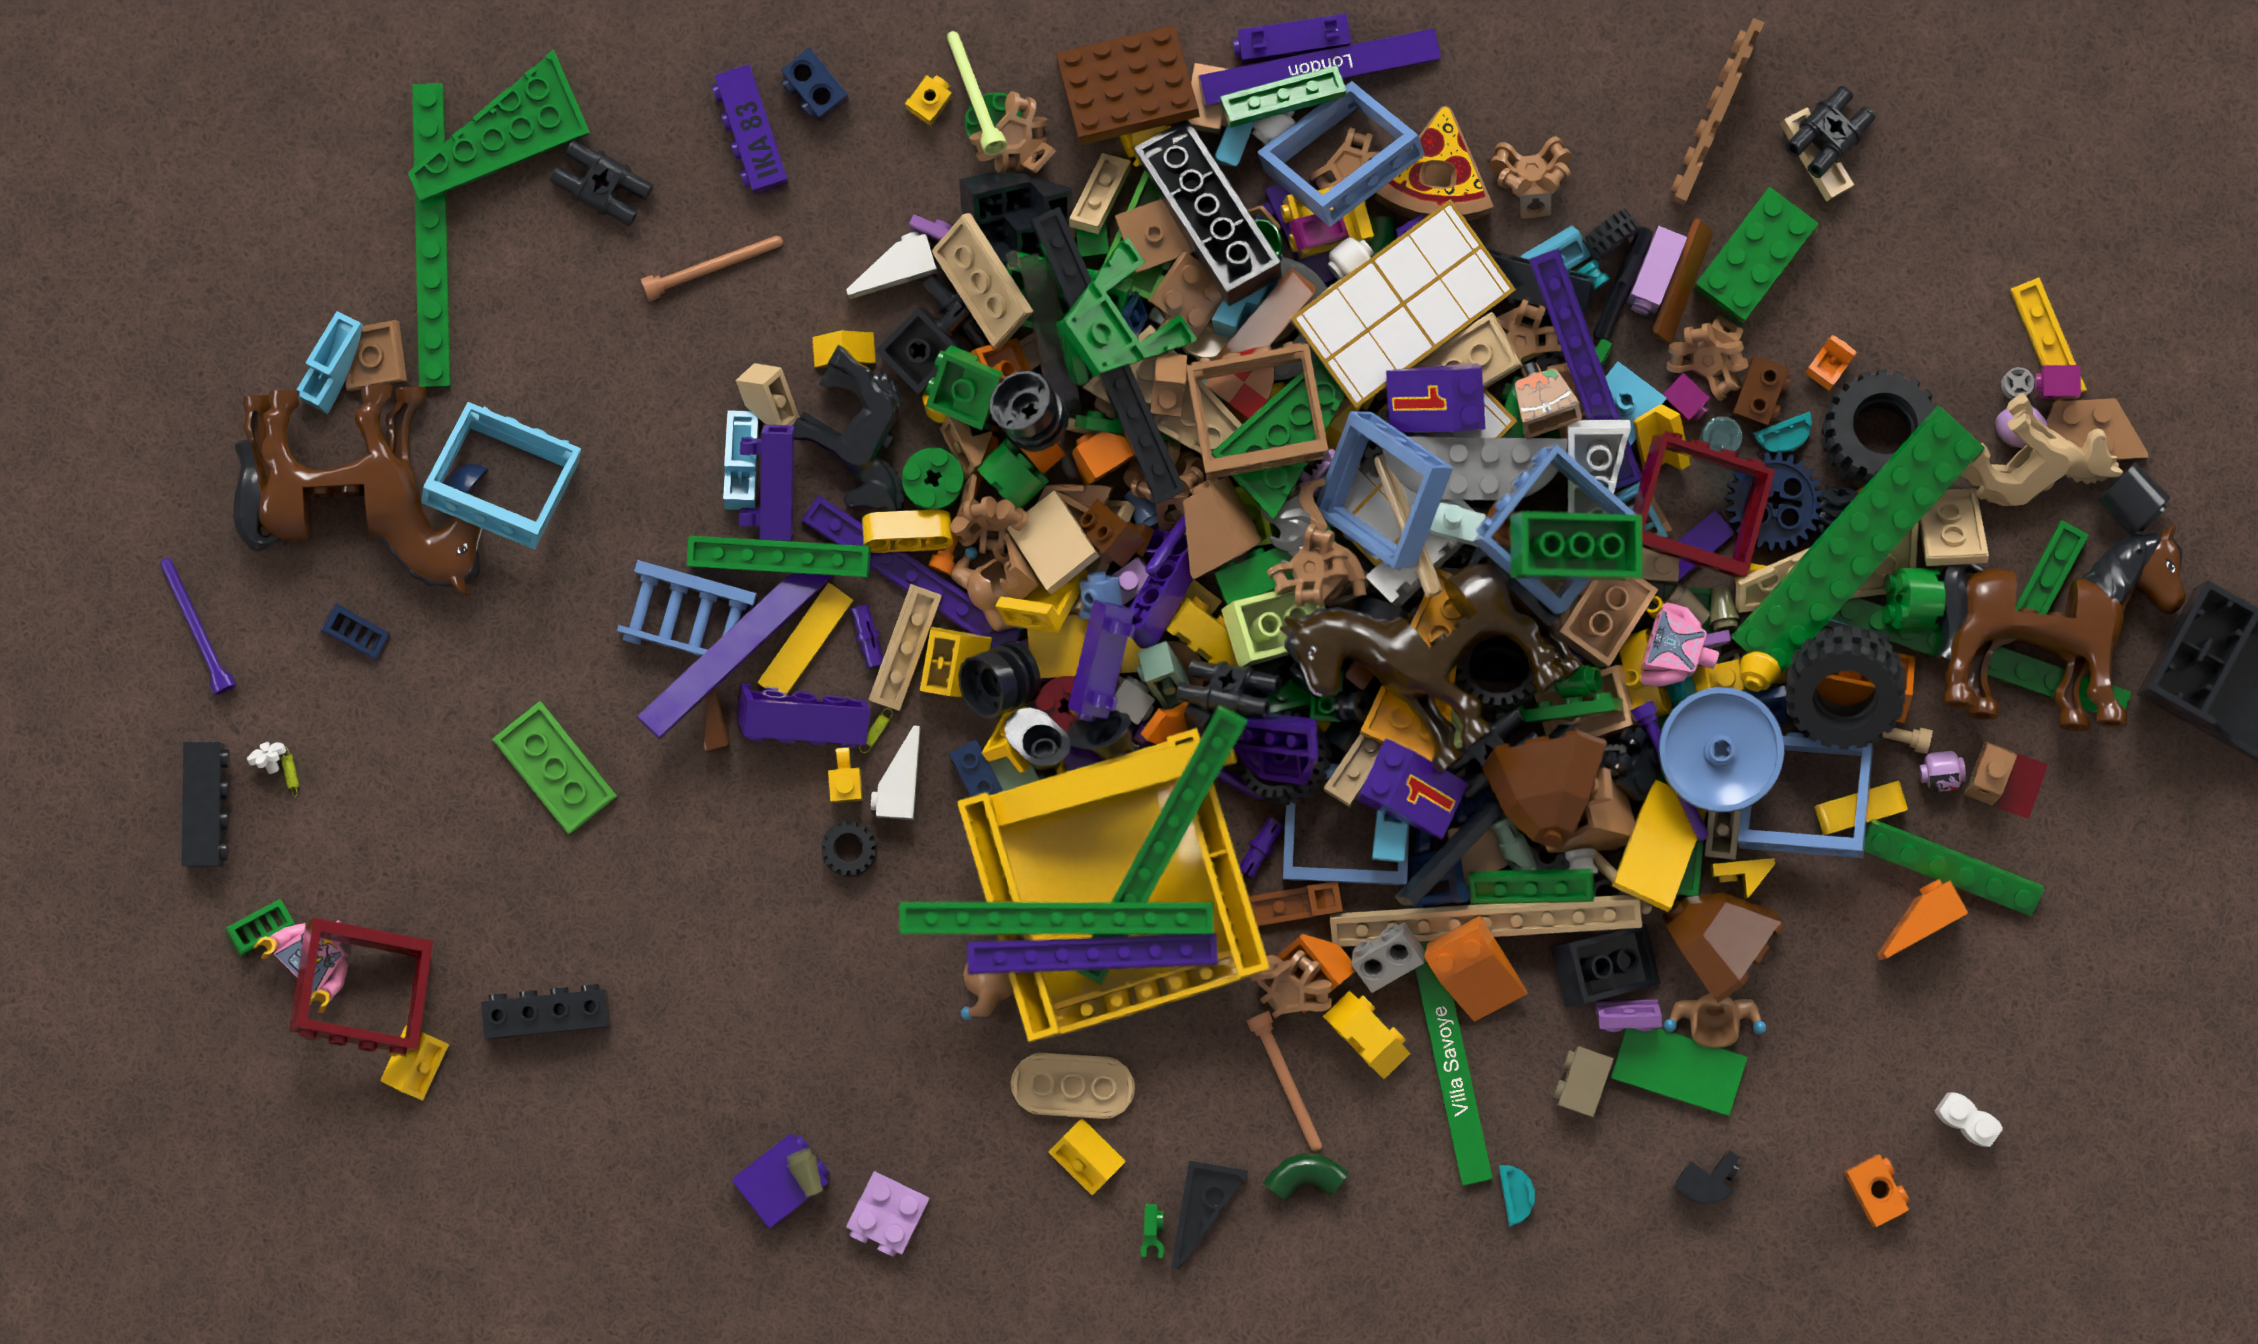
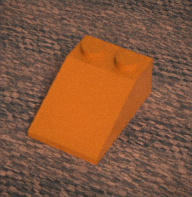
M1938 879L1919 889L1922 895L1913 900L1876 956L1879 960L1894 955L1968 914L1951 881L1942 883Z
M1481 915L1427 943L1424 954L1426 961L1439 982L1474 1022L1527 995L1526 988Z

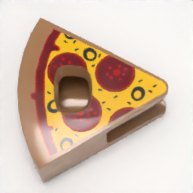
M1442 106L1419 135L1425 156L1378 190L1375 200L1402 216L1414 219L1421 214L1426 218L1451 199L1466 221L1478 219L1491 214L1494 206L1452 109L1448 106Z

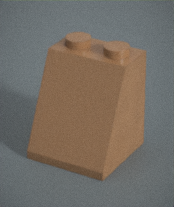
M1229 476L1221 480L1215 478L1200 483L1190 489L1192 496L1183 500L1190 574L1193 580L1243 554L1263 541Z
M1611 779L1613 800L1585 807L1574 833L1563 849L1559 851L1546 846L1547 852H1567L1577 849H1595L1596 851L1616 850L1628 844L1635 820L1628 794L1615 783V779Z

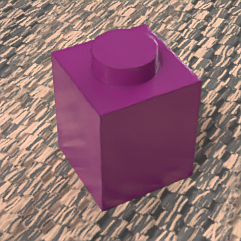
M2043 365L2039 369V373L2034 375V391L2039 392V400H2076L2081 396L2080 365Z
M1684 373L1663 394L1667 398L1664 404L1679 413L1681 420L1686 424L1691 419L1697 422L1709 409L1705 404L1710 397Z

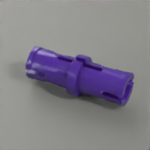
M869 604L850 609L858 636H855L856 642L861 644L866 669L879 666L883 661V654L878 640L880 632L875 630Z
M1267 817L1255 840L1251 839L1248 844L1250 848L1239 865L1241 874L1245 873L1244 876L1254 879L1265 857L1271 855V847L1281 830L1285 827L1280 822L1277 824L1275 819Z

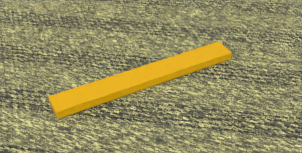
M1200 739L993 795L991 798L998 826L1008 825L1178 779ZM1233 748L1223 766L1236 763Z

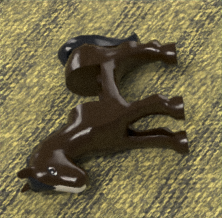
M1498 544V545L1501 546L1507 553H1509V554L1511 555V549H1510V548H1508V547H1506V546H1503V545H1501V544ZM1479 547L1473 552L1468 565L1454 573L1444 582L1449 599L1463 618L1455 624L1454 627L1456 629L1449 636L1443 633L1430 644L1431 648L1419 633L1400 617L1388 622L1384 618L1376 619L1370 614L1340 607L1319 608L1302 619L1287 616L1284 618L1287 625L1279 628L1287 635L1284 641V648L1302 668L1308 687L1314 695L1330 697L1335 694L1340 687L1341 666L1345 657L1369 669L1378 678L1382 686L1405 702L1421 720L1433 740L1434 755L1432 764L1439 775L1460 761L1463 754L1454 745L1456 728L1453 723L1442 715L1436 705L1435 698L1446 703L1456 712L1462 724L1461 740L1467 749L1475 746L1492 731L1487 722L1481 718L1482 703L1478 698L1461 690L1448 679V675L1453 668L1476 645L1500 635L1508 637L1519 645L1529 659L1534 672L1532 683L1540 694L1546 692L1557 682L1563 683L1583 666L1581 661L1571 653L1565 640L1554 634L1561 623V616L1550 611L1516 579L1511 578L1508 572Z

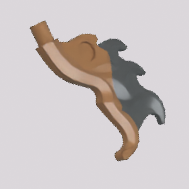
M1320 478L1307 482L1297 496L1285 502L1275 521L1260 507L1264 518L1273 523L1281 533L1278 539L1270 536V542L1278 549L1289 553L1292 557L1304 546L1305 533L1310 524L1316 525L1318 530L1323 532L1328 527L1313 498L1314 491L1325 486V479ZM1315 542L1312 549L1321 552V544ZM1334 542L1331 551H1348L1345 568L1349 569V577L1345 579L1352 582L1354 597L1366 596L1364 583L1366 577L1361 564L1350 550ZM1282 560L1280 563H1281V564H1284V563H1289V562H1288V561H1285V560ZM1333 561L1329 562L1330 569H1333Z

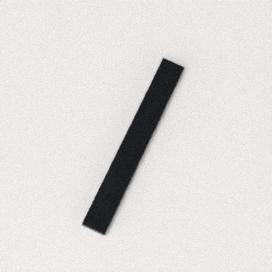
M1558 725L1548 736L1550 739L1565 737L1566 732L1576 729L1573 725ZM1495 793L1486 800L1395 896L1402 905L1416 906L1504 813Z

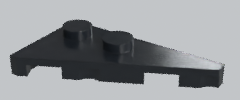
M1189 1161L1171 1268L1179 1269L1246 1178L1248 1170Z

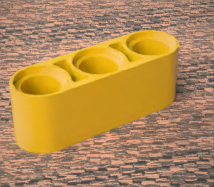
M945 510L875 512L867 514L862 518L863 545L870 546L872 553L929 551L949 548L953 543L952 531L950 529L951 515Z
M1650 629L1630 634L1619 651L1628 683L1636 680V675L1626 673L1629 668H1634L1641 673L1644 671L1640 667L1651 635ZM1643 685L1642 688L1637 690L1628 687L1633 709L1653 700L1658 710L1655 712L1657 717L1671 713L1673 706L1672 700H1670L1667 693L1668 685Z
M1900 781L1870 789L1867 823L1871 822L1872 819L1878 820L1908 810ZM1858 793L1814 806L1823 836L1855 827Z

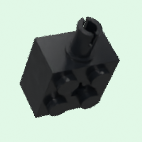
M959 300L941 319H936L925 307H918L875 351L917 394H923L930 379L936 377L938 369L934 365L941 350L946 351L952 345L967 351L954 337L953 332L972 314L968 308L965 309L966 306ZM918 345L926 346V356L917 355L920 352L917 347Z

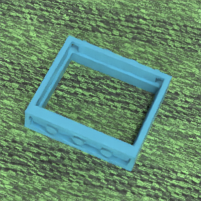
M468 402L423 487L421 503L535 550L579 464L581 448L569 444L567 440H560L547 435L541 429L525 426L512 417H504L491 412L485 406L482 408ZM470 428L564 467L536 522L442 484Z

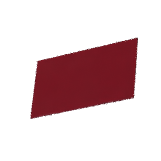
M2016 753V760L1997 808L2029 819L2048 764Z

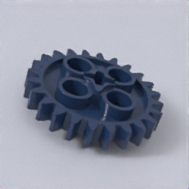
M1765 452L1763 462L1766 463L1765 467L1775 470L1768 500L1774 494L1777 495L1778 501H1798L1802 503V506L1796 507L1780 504L1776 509H1773L1772 503L1767 502L1764 511L1766 519L1765 522L1761 523L1756 541V549H1759L1763 543H1767L1768 552H1771L1774 545L1778 544L1782 552L1786 548V542H1789L1795 548L1798 546L1796 537L1805 542L1808 539L1805 530L1815 532L1817 528L1812 521H1821L1820 515L1816 513V510L1821 509V503L1817 502V499L1822 497V491H1815V487L1821 481H1811L1809 477L1813 474L1814 470L1810 469L1804 472L1802 468L1805 461L1803 460L1794 465V455L1792 454L1786 461H1782L1781 452L1776 454L1774 460H1771L1769 453ZM1734 472L1733 477L1738 483L1727 484V487L1734 491V493L1724 497L1725 500L1732 502V505L1727 507L1725 512L1734 513V517L1728 522L1729 524L1738 523L1741 526L1753 478ZM1794 481L1799 487L1798 494L1790 496L1785 493L1784 482ZM1782 512H1792L1796 516V524L1794 526L1783 524L1781 521ZM1740 527L1736 530V535H1738Z

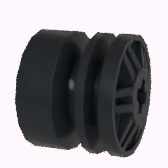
M1031 371L1015 372L1005 377L996 386L991 395L990 411L993 419L1021 449L1033 452L1043 451L1054 446L1063 437L1068 427L1069 412L1066 403L1037 373Z
M1014 641L1002 643L990 648L988 651L966 658L961 664L958 674L959 687L963 699L972 711L978 716L987 719L1033 701L1039 694L1041 687L1040 671L1036 660L1027 648L1021 643Z

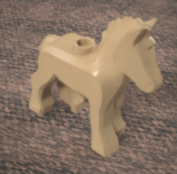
M2020 393L2007 406L2009 412L2014 417V419L2007 422V425L2027 445L2007 465L1990 464V452L1982 442L1981 444L1985 448L1961 473V476L1968 479L1972 485L1980 486L1976 490V495L1980 497V500L1988 499L1987 502L1996 503L2001 506H2019L2030 502L2042 491L2052 488L2055 481L2064 475L2068 478L2071 477L2076 482L2083 481L2085 484H2090V482L2096 483L2097 480H2107L2108 477H2119L2123 474V471L2118 468L2117 457L2110 454L2107 446V437L2103 430L2094 429L2089 432L2083 447L2079 448L2073 442L2066 440L2055 431L2045 427L2034 416L2033 407L2026 395Z

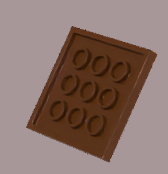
M1174 25L1056 53L1080 145L1200 117Z

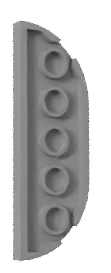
M1409 437L1453 467L1442 499L1499 500L1506 493L1510 495L1516 487L1513 485L1514 480L1524 470L1527 472L1534 464L1532 458L1542 447L1546 449L1557 444L1565 452L1567 449V439ZM1382 448L1385 461L1391 472L1396 475L1405 487L1418 493L1424 476ZM1550 463L1523 497L1529 496L1543 488L1555 476L1558 469Z

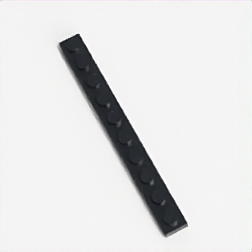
M1058 207L1029 221L1070 311L1092 279L1062 211ZM1130 365L1098 375L1155 504L1185 492Z

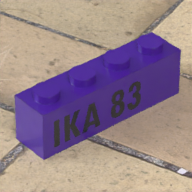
M750 64L714 75L717 84L712 85V89L717 103L722 101L724 103L726 113L721 114L726 131L733 130L736 141L730 143L735 159H742L745 170L740 171L745 189L751 187L753 194L756 195L789 184Z

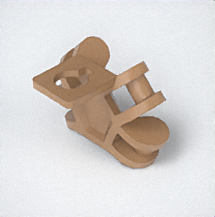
M1011 91L1005 101L1006 115L994 127L1004 134L1007 148L1000 154L989 156L984 153L980 143L983 131L974 133L969 139L971 144L977 147L978 152L976 156L978 161H987L994 158L997 173L1006 172L1010 168H1013L1014 171H1023L1026 168L1037 173L1056 151L1047 144L1048 137L1044 135V127L1048 125V119L1046 117H1034L1036 111L1035 99L1030 97L1023 99L1019 93ZM1018 110H1021L1022 118L1016 116ZM1042 153H1044V155L1037 162H1035L1034 158L1038 154L1041 155Z
M1350 127L1343 145L1325 166L1309 175L1312 182L1315 181L1320 190L1336 186L1381 152H1368L1373 134L1367 133L1365 136L1356 133V129ZM1354 144L1363 148L1359 150L1350 146ZM1331 171L1336 179L1332 183L1326 177Z
M1559 137L1550 138L1538 154L1521 156L1508 143H1498L1494 151L1496 156L1492 157L1490 168L1499 176L1497 183L1500 187L1504 189L1511 187L1512 193L1520 197L1521 218L1550 216L1551 194L1559 189V183L1566 182L1571 176L1567 166L1572 160V153L1566 148L1563 149V142ZM1539 198V201L1544 203V206L1537 210L1527 208L1532 203V199Z
M1524 299L1520 307L1496 317L1502 329L1505 330L1504 332L1521 363L1543 353L1561 352L1562 348L1561 345H1558V337L1554 326L1539 328L1546 307L1540 305L1537 308L1528 305L1529 301ZM1523 316L1534 319L1533 326L1522 323ZM1539 335H1545V346H1539Z
M1717 315L1712 325L1711 323H1704L1702 328L1694 329L1692 326L1684 328L1686 342H1674L1669 345L1668 352L1671 354V360L1667 362L1666 369L1674 373H1682L1689 370L1695 372L1709 381L1713 395L1719 401H1723L1727 398L1728 392L1731 390L1737 391L1742 386L1736 371H1741L1749 366L1748 360L1742 356L1743 343L1739 341L1744 330ZM1722 326L1729 328L1732 332H1725ZM1691 354L1690 360L1683 359V355ZM1721 373H1724L1725 377L1723 382L1717 377Z
M1191 449L1181 451L1175 464L1185 492L1155 504L1160 530L1174 528L1184 514L1183 500L1191 495L1190 489L1204 482L1205 467L1203 459L1196 456V453ZM1133 458L1124 473L1123 479L1125 484L1131 488V492L1135 497L1142 499L1146 497L1148 501L1155 503L1137 461ZM1175 504V508L1181 511L1180 518L1175 521H1168L1164 518L1168 505Z
M971 474L963 487L958 515L953 519L950 529L954 535L958 536V540L963 546L974 544L980 536V553L986 554L987 550L993 551V548H997L1001 553L1005 554L1006 545L1002 537L1007 533V527L1011 525L1017 531L1023 529L1028 521V514L1021 508L1015 509L1014 504L1006 499L997 503L993 497L989 496L984 497L979 504L978 501L973 499L977 475ZM988 530L999 531V539H989Z
M1310 524L1305 533L1304 546L1289 563L1278 564L1267 570L1268 577L1274 579L1276 584L1274 590L1277 595L1295 590L1296 606H1304L1307 602L1323 605L1324 602L1330 607L1349 587L1350 584L1345 579L1349 577V569L1345 568L1348 551H1331L1335 538L1333 531L1327 530L1323 532L1318 530L1316 525ZM1315 542L1321 544V552L1312 549ZM1333 561V569H1330L1329 562ZM1292 572L1295 580H1287L1285 574ZM1314 587L1313 590H1305V588Z
M1299 950L1291 960L1282 961L1277 956H1267L1270 969L1250 977L1251 981L1257 980L1259 986L1268 992L1260 1000L1263 1004L1268 1002L1275 1012L1271 1015L1274 1019L1286 1013L1304 1010L1316 1012L1331 1008L1332 1001L1328 998V993L1332 990V983L1328 980L1311 982L1320 970L1321 963L1316 960L1312 962L1307 959L1306 953L1302 950ZM1298 968L1305 971L1300 980L1293 976ZM1306 993L1314 994L1316 997L1306 999Z

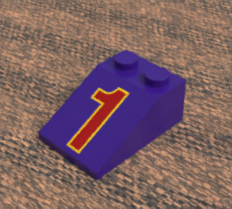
M1479 363L1386 370L1389 424L1400 432H1456L1486 429L1482 367Z
M1385 738L1357 801L1442 840L1468 783L1448 771L1439 775L1432 761L1409 748Z

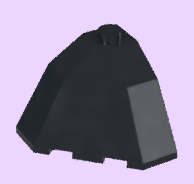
M984 173L959 179L962 213H970L1005 268L1015 251L1038 257L1044 255L1029 220L1060 207L1067 225L1069 224V218L1073 212V193L1070 187L1019 173Z

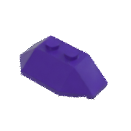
M1269 714L1266 719L1253 715L1241 716L1247 722L1233 746L1234 754H1237L1241 761L1260 779L1301 785L1308 784L1318 760L1319 749L1316 719L1280 714Z

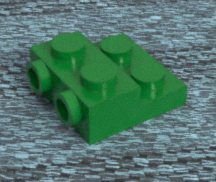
M950 345L946 351H940L935 361L934 367L938 371L936 377H932L927 385L925 394L929 395L926 407L982 430L986 426L990 414L991 395L996 386L1001 382L1003 372L978 362V356Z

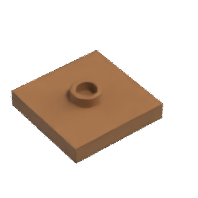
M1162 199L1115 215L1123 240L1128 237L1145 261L1142 266L1135 270L1136 274L1175 261L1182 251L1188 252L1190 255L1194 254Z
M392 320L363 326L352 365L345 379L346 390L352 392L361 390V387L366 385H389L407 381L399 321Z

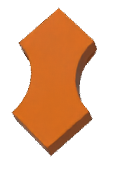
M1183 702L1172 709H1158L1142 730L1141 735L1146 740L1157 745L1167 742V737L1188 731L1184 717V711L1188 703Z

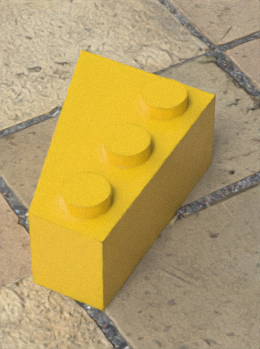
M1186 595L1175 611L1166 630L1173 636L1176 635L1190 649L1200 654L1209 663L1217 664L1218 662L1226 661L1230 665L1238 666L1223 616L1219 615L1216 619L1207 612L1210 606L1197 596L1192 600Z

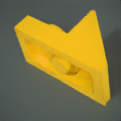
M1737 659L1715 664L1714 669L1705 666L1696 667L1695 672L1691 675L1696 692L1716 687L1733 688L1741 691L1747 690L1740 677L1741 660Z
M1775 859L1710 865L1711 878L1719 877V883L1738 881L1737 875H1742L1744 899H1747L1775 865Z

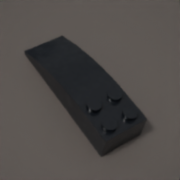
M1189 120L1181 121L1134 147L1135 153L1178 228L1228 307L1282 278L1280 260Z

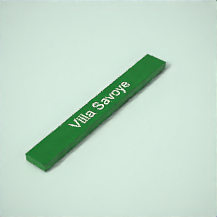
M1421 941L1420 944L1426 950L1427 943L1431 941ZM1424 957V964L1415 968L1461 1184L1463 1186L1493 1179L1454 999L1439 982Z

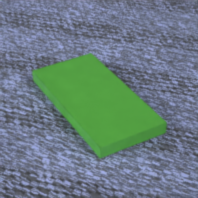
M541 701L492 739L568 835H571L618 797Z

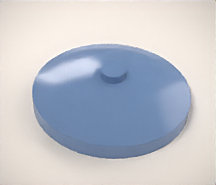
M1716 687L1701 690L1690 695L1672 710L1661 730L1658 753L1665 779L1678 796L1687 803L1702 810L1731 812L1750 806L1771 789L1782 768L1784 742L1777 720L1761 701L1741 690Z

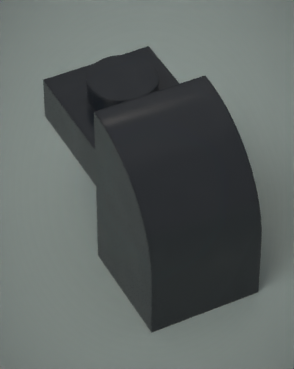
M1727 1150L1711 1174L1690 1161L1672 1188L1688 1199L1698 1203L1721 1201L1733 1191L1723 1182L1725 1179L1729 1181L1733 1179L1740 1168V1165L1737 1164L1740 1157L1731 1150Z

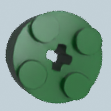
M1006 438L980 464L977 470L999 491V494L1004 499L1014 504L1015 509H1022L1050 481L1038 469L1033 472L1036 466L1025 454L1020 452L1017 455L1020 450Z
M926 448L916 452L909 458L903 468L902 484L909 501L921 510L946 511L952 508L959 501L965 483L959 461L942 448ZM928 475L941 476L938 479L939 485L937 487H934L932 484H925L929 481Z
M1897 568L1892 574H1886L1883 583L1884 590L1887 593V605L1883 610L1884 622L1892 624L1898 630L1937 629L1939 624H1935L1937 616L1943 617L1946 599L1944 582L1938 581L1936 575L1940 574L1939 571L1931 568Z

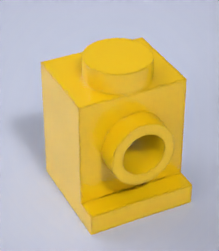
M926 75L910 99L906 101V109L931 126L952 98V93L948 91L950 85L937 75L933 79ZM927 92H934L936 98L933 101H927L924 98Z

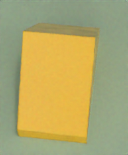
M841 330L813 337L815 368L829 367L828 362L838 345L847 349L861 365L876 364L874 333Z

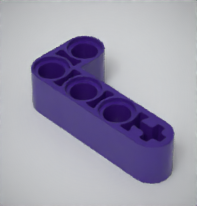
M1154 530L1145 551L1150 559L1155 555L1170 534V531ZM1185 534L1155 575H1148L1129 608L1134 610L1131 624L1136 625L1132 639L1142 649L1152 647L1159 641L1193 582L1190 574L1187 535Z

